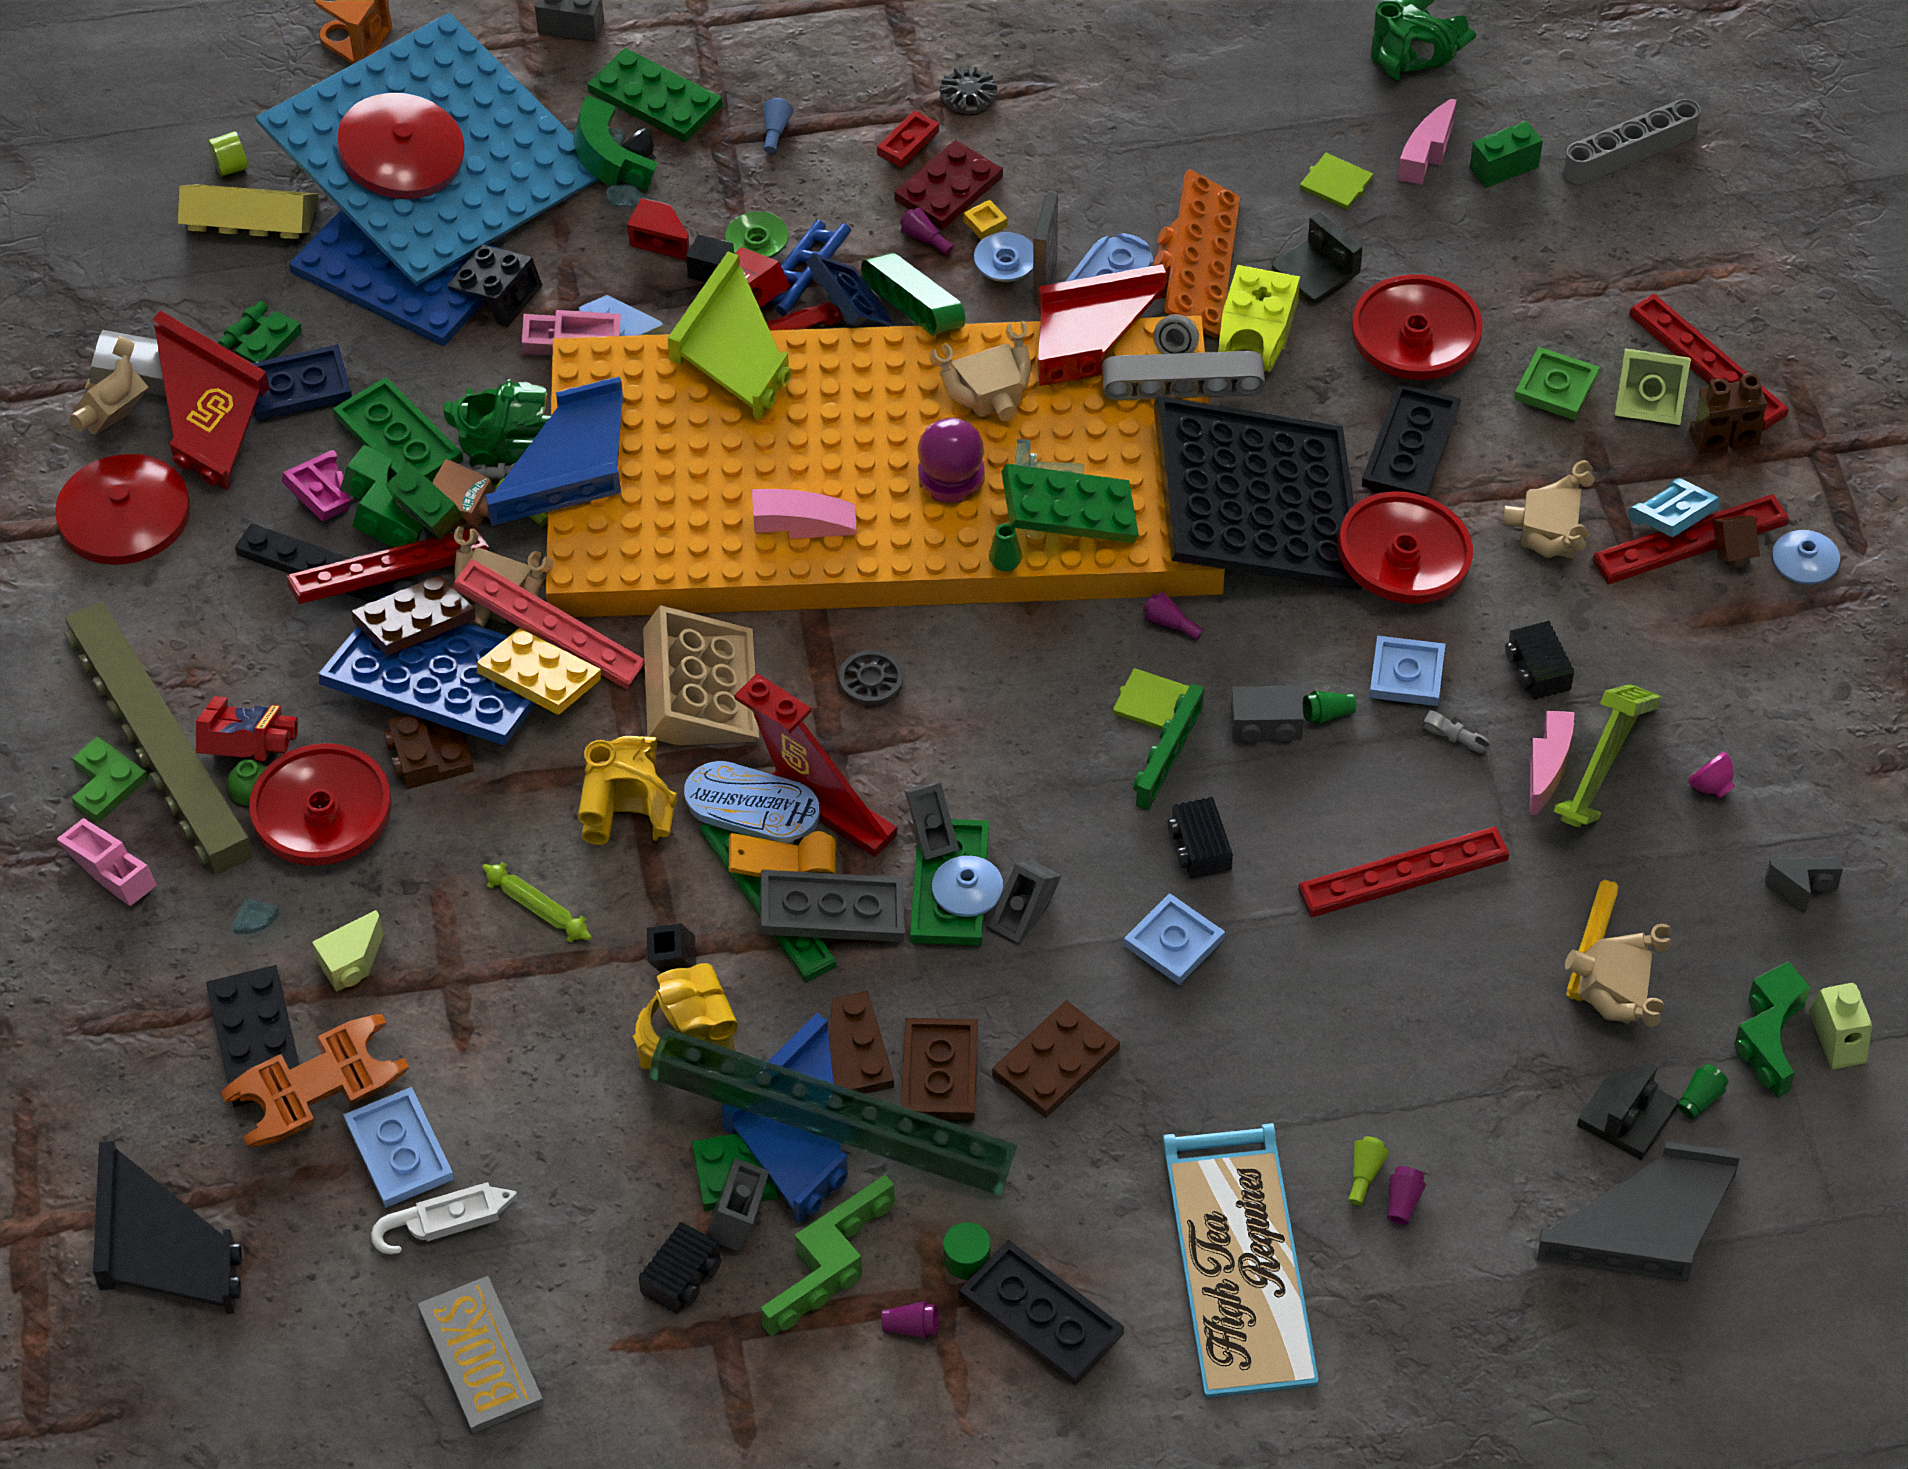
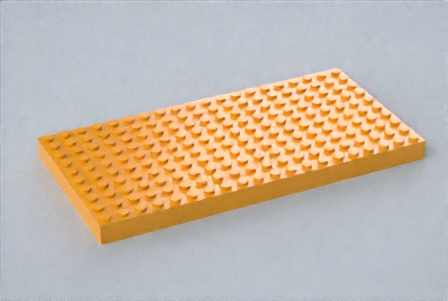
M1186 316L1195 323L1199 333V342L1193 353H1205L1202 316ZM1165 317L1138 318L1103 357V362L1112 356L1162 354L1155 345L1154 330L1158 322ZM1041 321L1025 322L1027 333L1023 338V343L1028 346L1031 373L1028 387L1022 391V402L1016 405L1017 414L1012 419L1006 421L1001 420L996 412L986 416H978L972 408H967L952 400L940 376L941 367L931 363L930 353L933 349H936L938 356L945 359L941 347L943 344H948L953 351V356L949 360L951 365V361L1007 343L1012 348L1014 347V342L1007 338L1006 329L1009 323H1011L1012 332L1015 335L1022 334L1021 322L965 324L962 328L936 335H931L919 325L770 331L779 353L781 354L782 351L788 353L789 368H791L792 373L788 384L785 387L782 386L778 391L772 408H767L760 420L754 418L753 408L688 360L684 359L681 364L669 360L668 336L670 334L553 338L551 415L558 407L556 392L620 376L624 398L618 454L621 493L548 512L547 557L553 560V567L550 571L546 572L547 603L573 618L653 615L660 605L689 613L1141 598L1151 597L1152 594L1158 596L1162 591L1168 597L1223 595L1225 569L1171 561L1153 406L1156 399L1112 400L1107 398L1103 391L1102 375L1039 386L1037 356L1039 353ZM1209 397L1176 398L1210 404ZM950 417L969 422L979 432L984 446L982 460L984 462L985 481L978 493L975 490L972 494L965 496V501L957 503H945L932 499L931 493L925 490L924 487H920L918 476L920 461L917 447L926 427L934 422ZM1006 464L1129 480L1139 537L1134 543L1015 528L1022 551V560L1012 571H999L990 562L989 551L996 527L1003 523L1010 524L1001 471ZM752 489L798 490L818 493L853 503L855 505L857 534L789 539V531L755 533Z

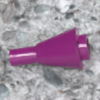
M921 208L910 209L901 218L900 224L902 227L900 231L902 234L928 245H933L946 256L953 250L954 246L939 235L938 230Z
M1163 591L1158 596L1152 594L1143 608V611L1147 613L1145 620L1174 630H1181L1196 641L1204 631L1203 628L1187 619L1186 615Z

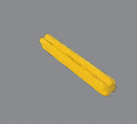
M1608 880L1600 882L1579 952L1585 954L1596 942L1604 939L1618 893V884L1616 882ZM1573 972L1566 994L1570 999L1583 1001L1578 994L1580 975Z

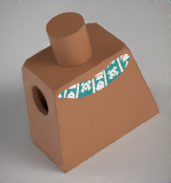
M445 459L432 483L456 504L463 516L451 530L455 531L458 527H463L464 530L476 527L478 530L484 517L489 518L485 495L493 493L491 480L460 464Z

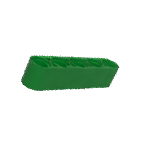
M892 252L862 261L861 274L868 286L931 335L964 327L966 317L960 301L897 254Z

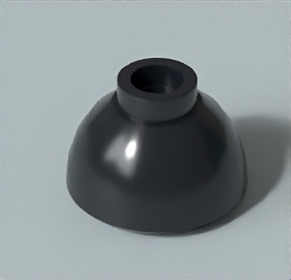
M640 129L621 146L653 161L656 160V157L653 155V139L647 129Z

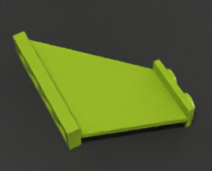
M727 252L668 336L669 360L679 364L684 359L688 360L753 408L754 418L760 420L766 409H771L774 405L780 388L788 384L792 370L789 368L788 353L784 351L781 354L779 353L740 266L739 255Z
M1632 684L1609 689L1604 692L1600 704L1613 710L1574 800H1567L1555 805L1553 812L1562 815L1561 821L1572 826L1581 827L1582 824L1587 825L1600 819L1602 812L1589 808L1638 715L1658 709L1662 699L1661 695Z

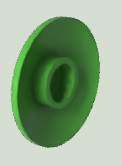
M762 211L748 212L736 217L730 222L725 232V240L734 243V254L742 247L769 258L779 254L786 247L789 238L788 228L784 221L774 214Z

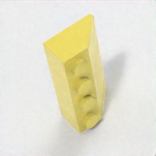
M199 184L179 186L178 224H187L189 231L206 232L207 226L219 227L218 233L237 234L238 229H249V235L268 236L269 231L280 232V238L299 239V233H308L310 231L319 194Z

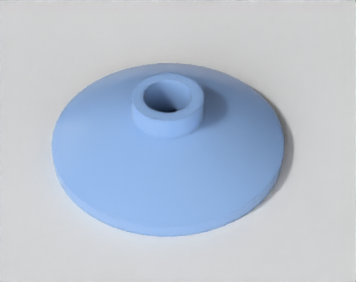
M1000 232L989 235L980 241L975 249V265L980 273L995 281L1011 282L1022 279L1033 271V243L1025 236L1012 232Z
M1796 530L1784 534L1776 541L1772 551V560L1777 571L1788 580L1804 585H1815L1823 583L1835 575L1840 564V554L1836 545L1828 537L1815 531Z
M959 856L948 860L938 868L932 880V893L938 905L945 911L957 916L973 917L988 912L999 902L1003 893V879L999 870L991 862L976 856Z

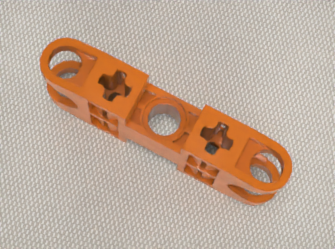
M375 1014L351 1020L319 1035L317 1045L322 1054L289 1070L282 1054L250 1068L225 1087L220 1093L224 1103H230L237 1099H240L241 1102L246 1100L255 1101L264 1110L265 1115L263 1119L256 1124L258 1128L243 1137L246 1146L254 1148L278 1142L312 1126L314 1117L309 1107L339 1092H342L348 1106L351 1107L380 1093L405 1074L410 1068L405 1058L392 1063L390 1060L378 1061L367 1052L366 1045L373 1038L372 1034L387 1025L383 1015Z

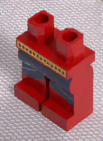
M214 696L196 720V753L234 757H250L254 755V760L265 761L271 752L285 754L289 749L290 740L295 741L298 736V717L281 715V706L271 705L269 708L254 706L251 709L229 707L227 697Z

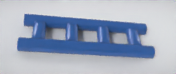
M816 220L781 264L789 284H793V286L787 293H780L766 304L777 305L775 308L777 313L785 316L814 280L812 277L814 273L809 267L803 273L792 270L799 262L806 263L813 253L830 259L851 232V228L847 224H840L836 231L825 230L826 225L824 222ZM814 242L826 243L819 252L808 251Z

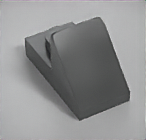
M935 781L906 790L905 795L912 819L908 820V823L923 858L927 860L959 850L941 782Z
M1770 858L1765 882L1767 886L1798 909L1806 912L1811 890L1827 891L1838 889L1843 872L1842 858Z

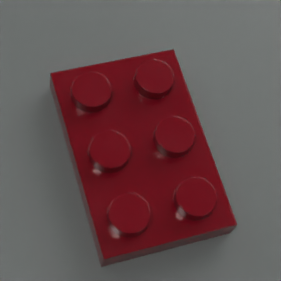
M955 139L894 192L895 201L909 210L921 208L932 224L943 230L1003 177V168Z

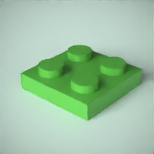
M1538 347L1515 391L1514 400L1576 421L1599 375L1600 367Z

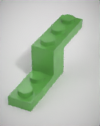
M883 1175L795 1234L796 1253L812 1273L760 1307L762 1326L770 1336H773L780 1330L790 1329L797 1323L799 1317L811 1309L821 1308L826 1304L830 1296L842 1288L848 1289L859 1280L862 1275L861 1255L845 1237L854 1236L865 1223L874 1217L885 1215L895 1204L894 1184L886 1175Z

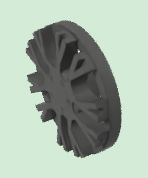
M968 66V69L964 70L962 67H959V69L954 68L953 73L948 76L944 75V78H942L940 98L948 109L956 113H980L995 103L997 83L993 79V75L989 74V71H979L977 66L973 68ZM951 93L954 94V95H952V96H950V97H948V98H947L946 95H945V94H951ZM975 102L976 104L974 107H966V103Z
M878 650L857 652L848 657L840 668L839 683L841 691L845 693V697L849 698L850 702L854 700L862 703L863 707L869 706V708H872L873 704H879V707L883 704L886 705L888 700L895 695L898 696L899 691H901L903 684L902 667L888 653ZM873 658V663L864 665L861 659ZM884 660L885 663L882 666H879L880 662ZM892 668L897 672L895 674H885V672ZM849 675L855 677V679L845 680L844 677ZM886 689L888 692L883 694L881 690ZM865 692L867 694L866 696L859 695V693ZM871 692H876L877 696L872 697Z

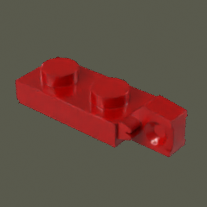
M828 301L766 321V324L770 331L814 329L813 324L817 322L830 326L843 319L841 310Z

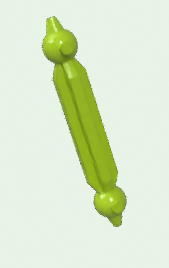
M501 861L499 865L484 864L482 866L489 881L488 887L493 889L495 885H501L505 894L555 928L566 930L568 935L566 940L570 943L579 939L589 941L592 938L585 923L587 918L581 915L579 919H573L567 909L520 877L508 875L505 869L506 863Z

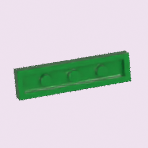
M1191 683L1186 694L1179 695L1175 704L1173 719L1165 721L1159 745H1153L1148 754V766L1144 772L1140 770L1135 778L1133 790L1137 791L1136 806L1150 810L1203 709L1204 687Z

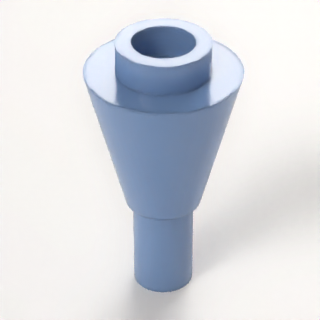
M773 98L763 104L765 131L767 134L764 151L767 153L776 152L778 138L781 136L794 111L793 107L782 98Z

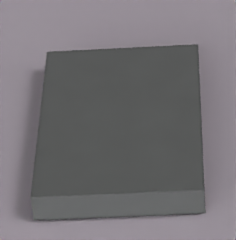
M1047 192L1044 195L1033 237V302L1036 305H1039L1038 287L1051 284L1057 263L1058 193Z

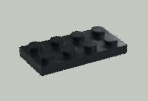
M1398 383L1362 477L1361 487L1380 492H1409L1428 497L1458 415L1461 398Z
M277 965L206 981L228 1085L250 1068L282 1054L289 1070L300 1065ZM237 1099L232 1104L233 1107L254 1103L255 1101L246 1100L241 1102L240 1099Z
M1010 1240L959 1290V1298L1073 1385H1076L1124 1335L1123 1325Z

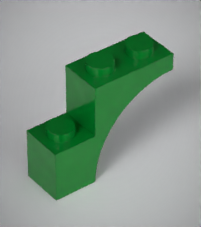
M363 445L347 465L340 487L341 491L361 500L352 527L393 548L419 542L424 525L409 517L397 505L385 486L393 459Z
M1789 961L1753 979L1748 1000L1757 1016L1739 1025L1734 1043L1740 1058L1749 1062L1756 1071L1760 1083L1765 1088H1770L1777 1098L1790 1092L1795 1073L1787 1062L1782 1050L1780 1032L1794 1014L1805 1008L1810 991L1809 985Z

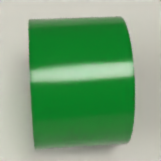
M963 1222L952 1226L946 1232L943 1240L944 1264L948 1272L959 1279L969 1280L991 1258L990 1237L983 1227L975 1223Z

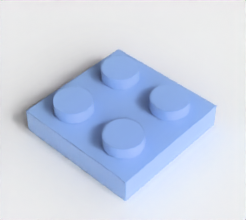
M1377 635L1369 698L1438 706L1446 644Z
M1169 893L1124 938V947L1180 985L1225 940V931Z

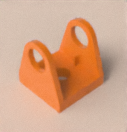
M313 0L317 7L337 19L326 23L321 28V43L351 64L377 52L393 29L388 0ZM340 28L349 32V36L342 41H332L327 38V34L334 29Z

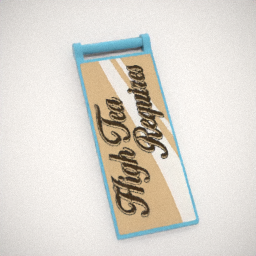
M1273 1123L1262 1124L1261 1128L1183 1137H1175L1174 1134L1163 1135V1149L1167 1163L1205 1397L1211 1398L1317 1386L1319 1380ZM1263 1143L1265 1150L1193 1158L1178 1159L1177 1152L1247 1144Z

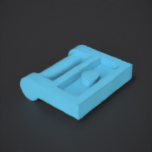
M1677 478L1668 484L1666 490L1650 500L1630 507L1628 514L1636 525L1645 523L1673 538L1719 509V497L1683 479Z

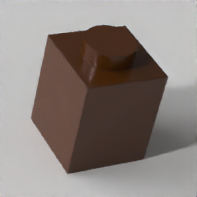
M1740 515L1713 520L1718 560L1729 561L1730 566H1741L1750 564L1749 558L1760 556L1755 516Z

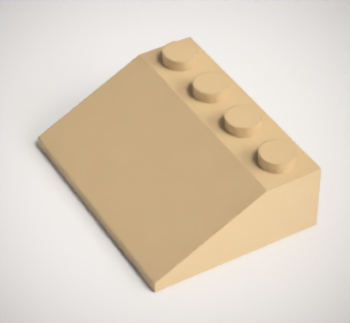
M660 605L643 628L648 737H657L658 741L678 746L756 742L759 739V727L752 710L734 698V695L755 675L753 629Z

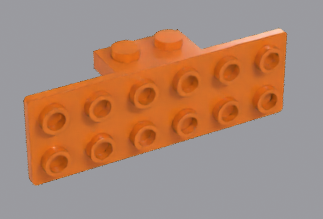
M1188 169L1184 175L1178 218L1169 227L1165 226L1160 231L1157 238V243L1159 244L1158 254L1153 265L1163 264L1166 270V284L1168 283L1164 311L1169 315L1202 316L1203 333L1217 339L1220 336L1222 314L1227 297L1240 196L1205 176Z

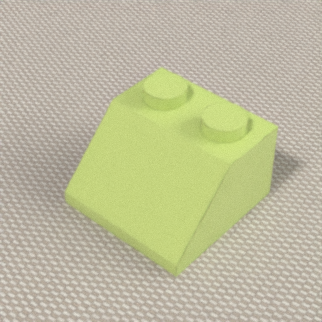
M1625 348L1615 416L1680 425L1691 359L1689 357Z

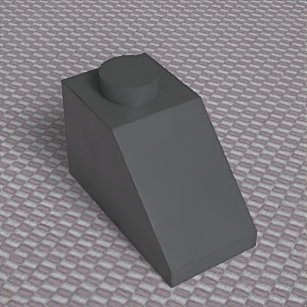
M1033 860L1015 863L989 928L1017 943H1021L1048 908L1062 875Z
M734 1158L713 1210L706 1236L719 1242L720 1245L738 1252L740 1251L753 1225L769 1174L768 1170Z

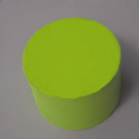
M235 131L208 140L214 164L221 177L248 169L244 149Z

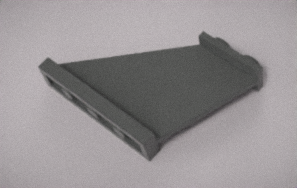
M1665 1141L1663 1154L1660 1158L1551 1229L1542 1228L1537 1260L1688 1282L1693 1264V1256L1733 1177L1736 1176L1740 1152L1730 1151L1724 1147L1708 1148L1694 1146L1684 1141Z

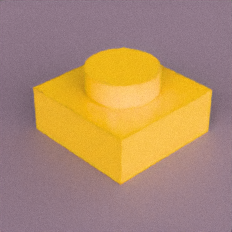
M991 200L964 212V222L981 240L1008 227V218Z

